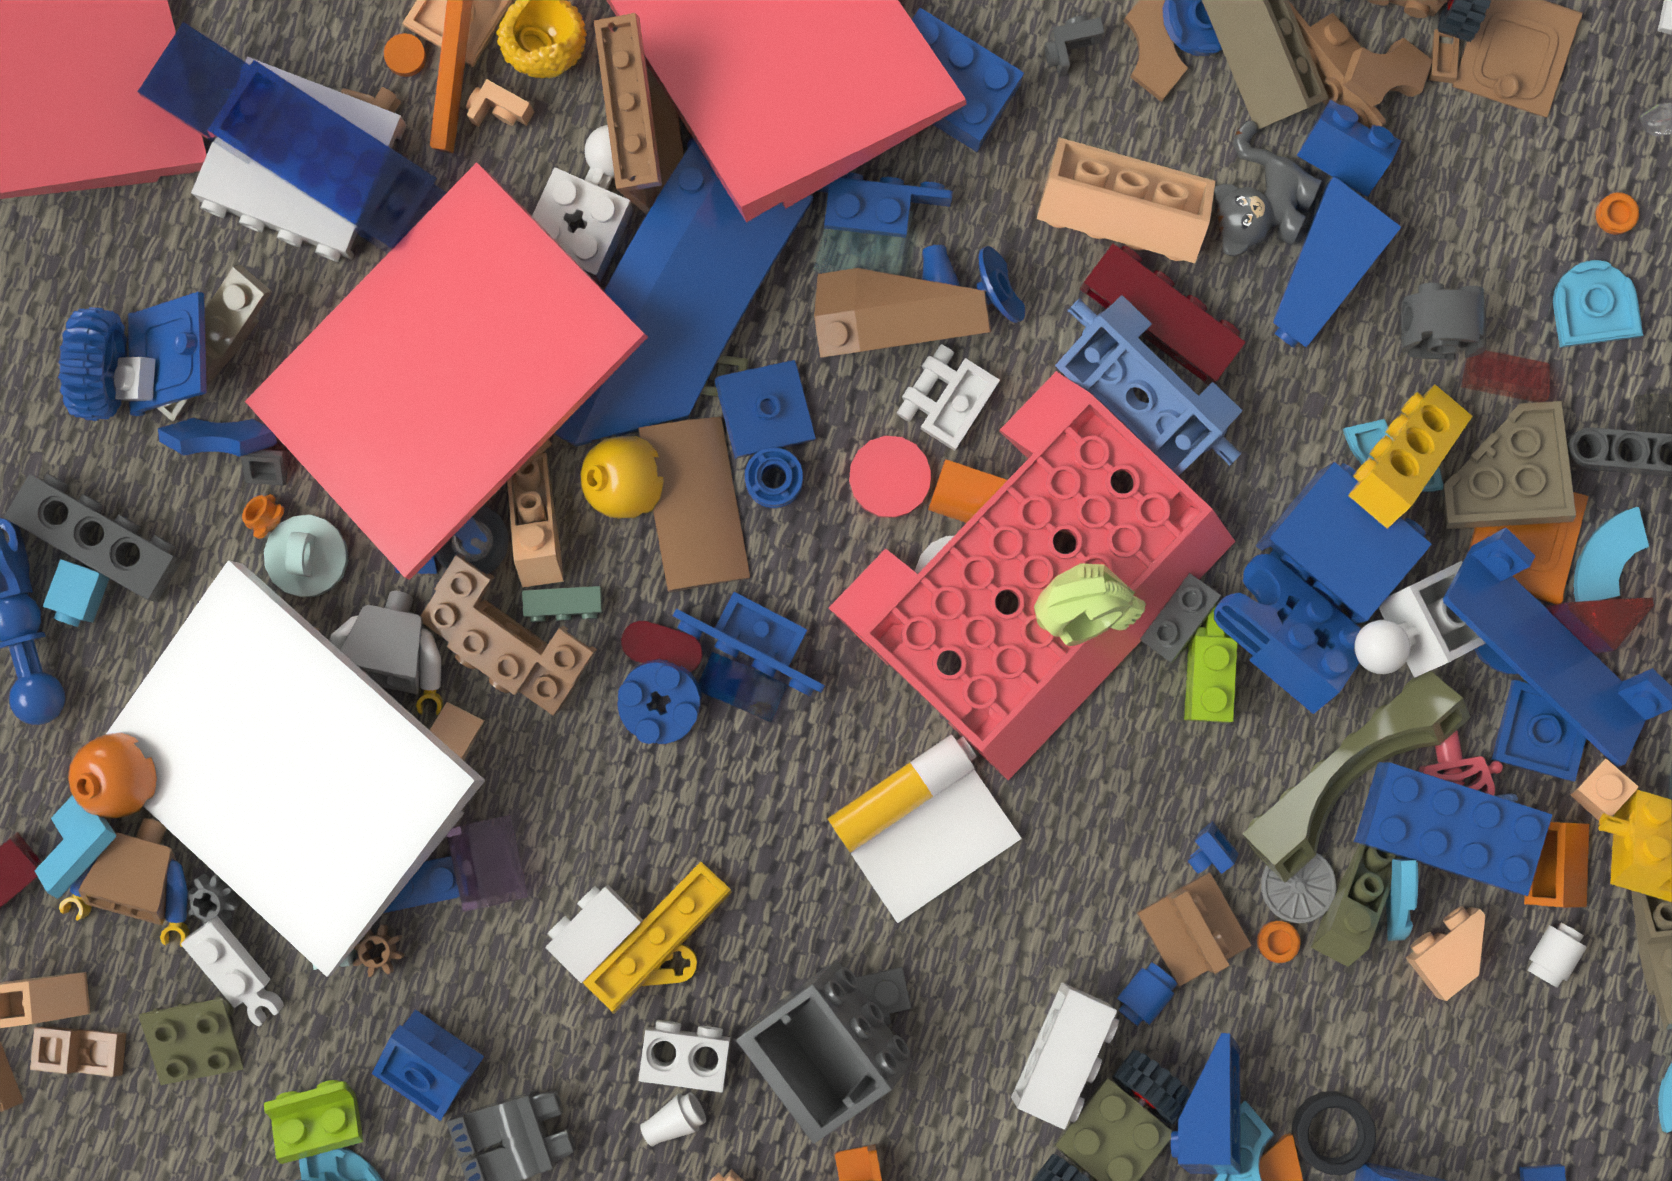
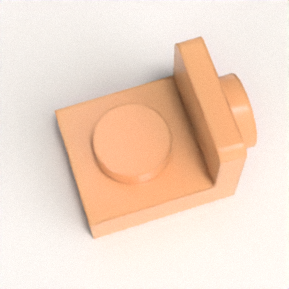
M486 79L482 88L477 87L474 89L466 105V109L469 110L467 117L477 127L482 123L490 107L494 108L492 114L496 118L511 126L516 121L527 126L534 114V110L529 102Z

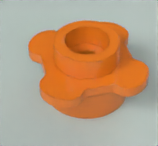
M271 494L267 496L259 495L251 499L242 514L245 526L254 530L253 536L257 539H262L268 532L273 531L280 523L281 517L284 514V507L280 504L277 505L275 503L276 498Z

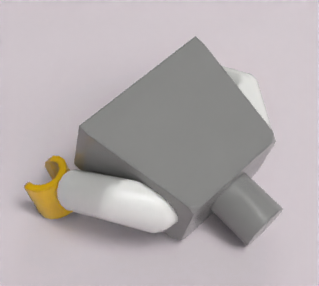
M391 591L385 608L365 605L358 616H352L331 634L329 641L380 687L418 694L420 687L424 689V694L417 701V711L422 715L423 700L431 698L437 703L436 715L440 713L443 708V699L436 693V689L441 687V656L433 634L424 629L422 617L409 613L413 602L412 596L401 591Z

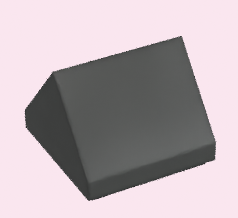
M265 448L241 456L245 483L286 485L289 450Z

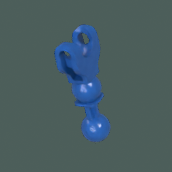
M0 518V649L9 647L18 677L10 690L9 704L14 715L21 721L31 725H43L59 716L65 704V692L61 683L54 676L43 672L34 640L44 638L46 635L45 632L37 633L41 624V610L36 602L27 595L33 592L29 578L30 564L21 531L18 525L7 519ZM2 529H4L5 531H7V533H8V535H9V542H8V543H7V541H6V539H5V536H4V533H3Z

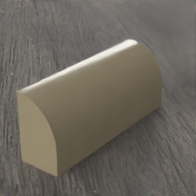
M1202 0L1252 121L1256 123L1258 130L1328 99L1288 0Z

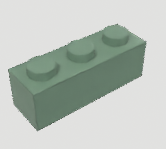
M600 586L522 590L523 617L530 618V622H545L547 616H556V621L572 620L571 615H582V619H597V614L603 613L602 587Z

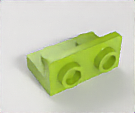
M325 1081L317 1085L316 1089L301 1093L296 1091L284 1092L279 1094L275 1100L264 1103V1112L272 1121L276 1160L280 1164L363 1142L356 1094L345 1081Z

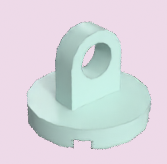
M313 515L293 516L281 522L269 535L264 549L265 568L272 582L284 592L302 598L320 596L332 589L343 578L348 564L347 544L340 531L329 521Z

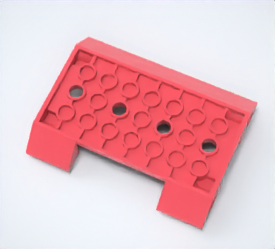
M1057 371L999 430L1028 460L917 574L890 551L885 549L828 608L881 660L898 672L949 721L948 724L963 736L1008 781L1141 642L1140 638L1190 573L1200 580L1235 543V540L1214 510L1090 392ZM1125 471L1131 475L1133 487L1129 493L1121 494L1112 488L1111 476L1114 472ZM1065 530L1074 535L1076 547L1072 553L1062 554L1054 548L1053 538L1058 531ZM1081 563L1104 564L1135 592L1133 596L1146 603L1145 611L1126 630L1109 628L1104 633L1075 646H1067L1060 637L1053 636L1038 625L1034 605L1041 592L1058 575ZM1011 591L1017 596L1019 605L1013 614H1003L996 608L995 599L999 592ZM944 651H953L960 657L961 667L954 675H945L938 669L937 659Z

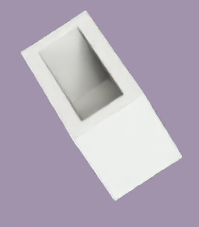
M609 885L605 886L601 891L594 886L577 903L582 910L576 917L570 921L564 916L548 932V935L553 940L545 948L580 983L643 921Z

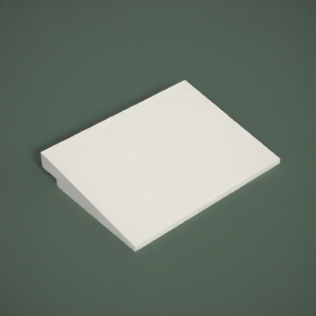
M229 560L106 733L122 732L135 737L139 741L135 745L141 750L145 759L152 758L157 776L155 794L152 798L146 800L143 806L327 977L332 976L462 817L464 812L461 810L485 782L484 778L243 563Z

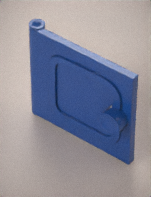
M195 292L128 314L129 357L155 359L152 401H129L130 415L136 417L143 416L147 410L207 393L204 293Z

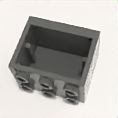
M837 959L763 1012L736 1039L813 1144L891 1091L913 1062L907 1044L901 1037L891 1032L884 1022V1016L880 1008L874 1002L866 999L858 988L859 985L855 975L847 967H842Z

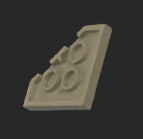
M1562 401L1519 404L1508 415V419L1476 449L1465 465L1447 480L1442 489L1446 529L1574 522L1576 511Z

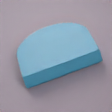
M1592 260L1574 266L1561 277L1553 296V308L1560 348L1643 336L1635 286L1632 280L1626 277L1620 270L1611 266L1606 261Z

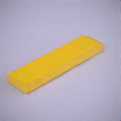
M700 862L583 982L584 986L615 1014L732 893L731 889Z

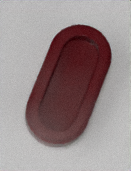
M636 621L627 626L622 634L621 645L624 653L630 659L639 663L661 659L693 672L699 667L703 658L702 647L695 637L655 623Z

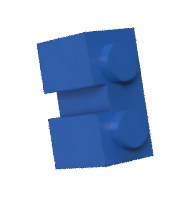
M1330 100L1307 135L1297 156L1332 177L1335 176L1344 184L1368 197L1392 162L1401 140L1395 138L1388 129L1382 126L1372 125L1369 129L1357 122L1359 116L1352 108L1346 105H1339Z

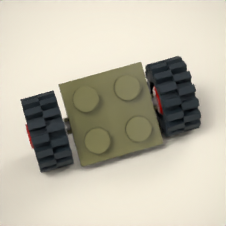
M1132 1050L1112 1076L1115 1083L1109 1078H1105L1082 1107L1075 1122L1071 1121L1053 1145L1080 1169L1078 1170L1073 1165H1070L1058 1155L1052 1154L1032 1181H1139L1171 1139L1172 1131L1157 1118H1160L1165 1123L1174 1125L1191 1095L1190 1090L1182 1085L1179 1079L1173 1077L1167 1069H1163L1155 1060H1151L1147 1055L1141 1054L1138 1050Z

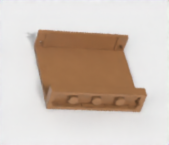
M636 13L594 20L616 189L647 215L685 153L680 116L651 70L646 68L640 17ZM614 27L618 28L616 32L612 30Z

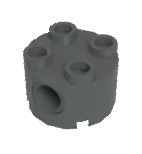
M1424 283L1418 286V293L1403 298L1401 303V351L1403 354L1408 351V356L1415 359L1455 360V352L1465 351V358L1479 355L1486 350V299L1484 298L1483 287L1464 286L1458 290H1445L1444 285L1441 283Z

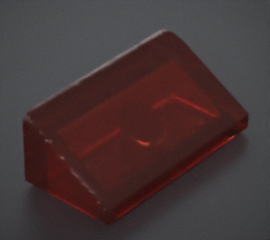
M1485 350L1479 355L1466 358L1461 388L1532 402H1545L1549 399L1550 363Z

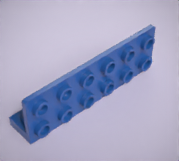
M1507 528L1474 544L1444 595V604L1616 767L1625 765L1645 721L1672 709V686L1653 668L1625 681H1621L1528 592L1513 575L1530 567L1535 555Z

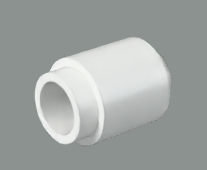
M1562 922L1557 929L1549 925L1529 958L1533 962L1528 971L1558 988L1563 979L1565 981L1569 979L1587 948L1580 943L1584 935Z

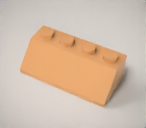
M1059 137L1040 202L1037 219L1045 221L1056 228L1066 227L1084 232L1092 238H1106L1124 243L1129 248L1135 250L1145 249L1163 254L1174 261L1184 260L1195 263L1210 223L1215 181Z

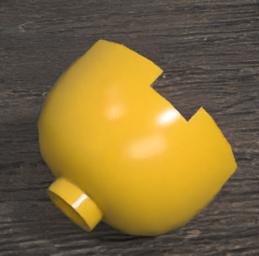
M637 436L607 438L595 445L583 460L580 472L581 488L586 500L595 510L611 518H636L642 513L652 511L660 499L664 483L663 477H658L657 465L654 457H659L657 451L648 441Z

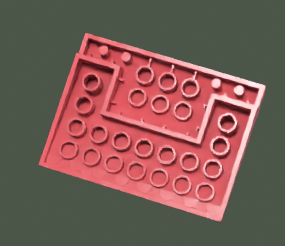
M0 0V199L157 182L160 176L188 174L201 170L207 154L168 0Z
M606 0L616 16L636 13L640 17L647 66L746 222L779 203H782L785 209L967 104L965 97L898 0Z
M476 162L245 402L397 570L410 580L621 366L648 336L491 174Z

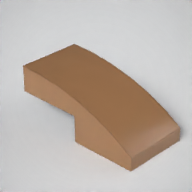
M34 1027L30 1070L62 1074L77 1072L110 1077L121 1076L123 1074L126 1033Z

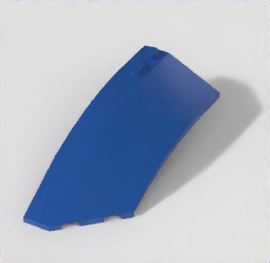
M693 140L643 220L604 290L648 338L565 421L554 435L577 447L592 443V440L615 434L617 437L637 432L641 427L671 420L677 422L689 419V414L733 332L774 262L812 203L813 196L809 195L786 209L782 203H779L746 222L697 143Z

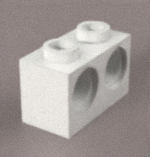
M656 1020L655 1027L648 1026L646 1028L638 1081L723 1092L731 1037L722 1036L723 1029L711 1026H698L697 1033L680 1031L681 1023L665 1020ZM668 1041L673 1044L676 1049V1058L666 1063L659 1061L653 1053V1047L656 1043ZM705 1046L713 1048L718 1055L717 1064L711 1068H703L698 1065L695 1060V1052L699 1048Z

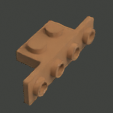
M1290 3L1328 96V99L1322 102L1327 106L1328 102L1332 100L1339 105H1346L1352 108L1359 116L1357 122L1369 129L1372 125L1383 127L1386 124V119L1375 106L1371 107L1342 85L1353 52L1362 47L1333 12L1310 27Z

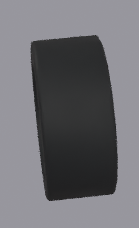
M1337 1091L1320 1092L1307 1098L1297 1109L1292 1122V1135L1298 1154L1314 1169L1329 1175H1346L1360 1169L1371 1157L1376 1144V1126L1369 1111L1356 1099ZM1327 1108H1339L1347 1111L1354 1118L1357 1125L1358 1138L1355 1146L1341 1157L1329 1158L1319 1154L1313 1148L1309 1139V1127L1312 1119L1319 1112Z

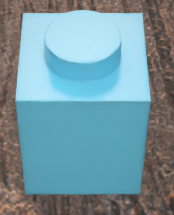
M60 559L43 607L56 611L53 619L76 627L79 626L80 620L93 623L110 578L98 571Z

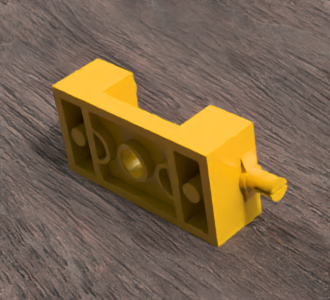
M1636 790L1616 811L1614 816L1603 813L1598 823L1600 825L1598 827L1599 831L1613 834L1610 884L1672 902V800Z

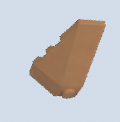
M863 268L818 274L814 318L820 358L991 332L985 290Z

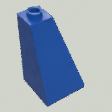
M1335 176L1329 180L1325 187L1273 319V323L1279 327L1274 334L1293 348L1298 342L1305 347L1309 345L1401 229L1400 225Z

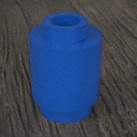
M1151 962L1146 969L1141 968L1117 997L1123 1004L1118 1011L1137 1027L1142 1021L1151 1025L1175 995L1172 990L1178 983L1164 970Z

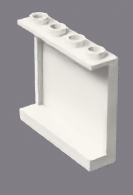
M247 57L191 193L200 202H203L200 207L201 209L215 216L224 218L226 212L241 217L239 223L254 231L262 232L264 227H268L279 232L277 235L278 239L293 246L300 247L304 241L317 246L315 253L332 261L338 262L341 256L352 260L354 253L350 249L394 141L396 138L402 139L407 125L401 115Z

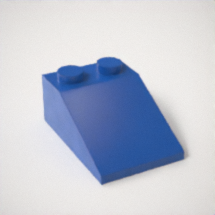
M1221 1033L1178 1119V1131H1172L1171 1133L1172 1157L1177 1158L1178 1164L1190 1174L1241 1175L1240 1046L1230 1033Z

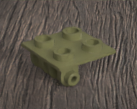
M218 996L214 1000L204 1002L192 1001L188 1005L181 1003L177 1007L162 1010L155 1008L151 1012L139 1014L160 1085L243 1070L241 1055L229 1016L233 1015V1006L227 999L224 1000L222 996Z

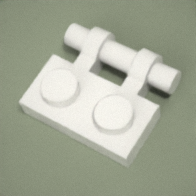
M941 344L933 357L928 356L922 365L924 371L913 388L908 387L902 396L904 402L898 409L897 415L910 422L917 410H922L928 414V417L920 429L955 451L1000 380L966 358L956 372L947 366L954 352ZM937 379H941L948 386L936 403L927 395Z

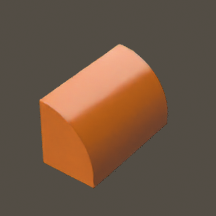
M945 459L928 510L967 523L1007 480Z
M1550 822L1529 895L1525 896L1524 904L1563 908L1587 907L1589 824Z

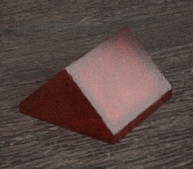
M1653 598L1567 602L1546 608L1593 654L1615 651L1652 609L1654 604Z

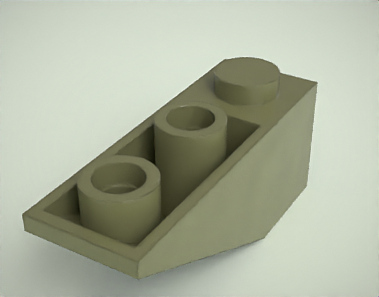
M1359 844L1336 890V895L1328 911L1320 921L1311 948L1347 967L1369 950L1391 888L1392 859H1401V857Z

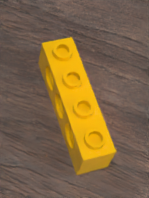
M1435 384L1423 396L1416 392L1401 408L1403 413L1385 431L1390 437L1385 435L1370 451L1369 454L1374 460L1369 457L1353 475L1358 482L1348 496L1386 528H1389L1413 505L1473 417Z

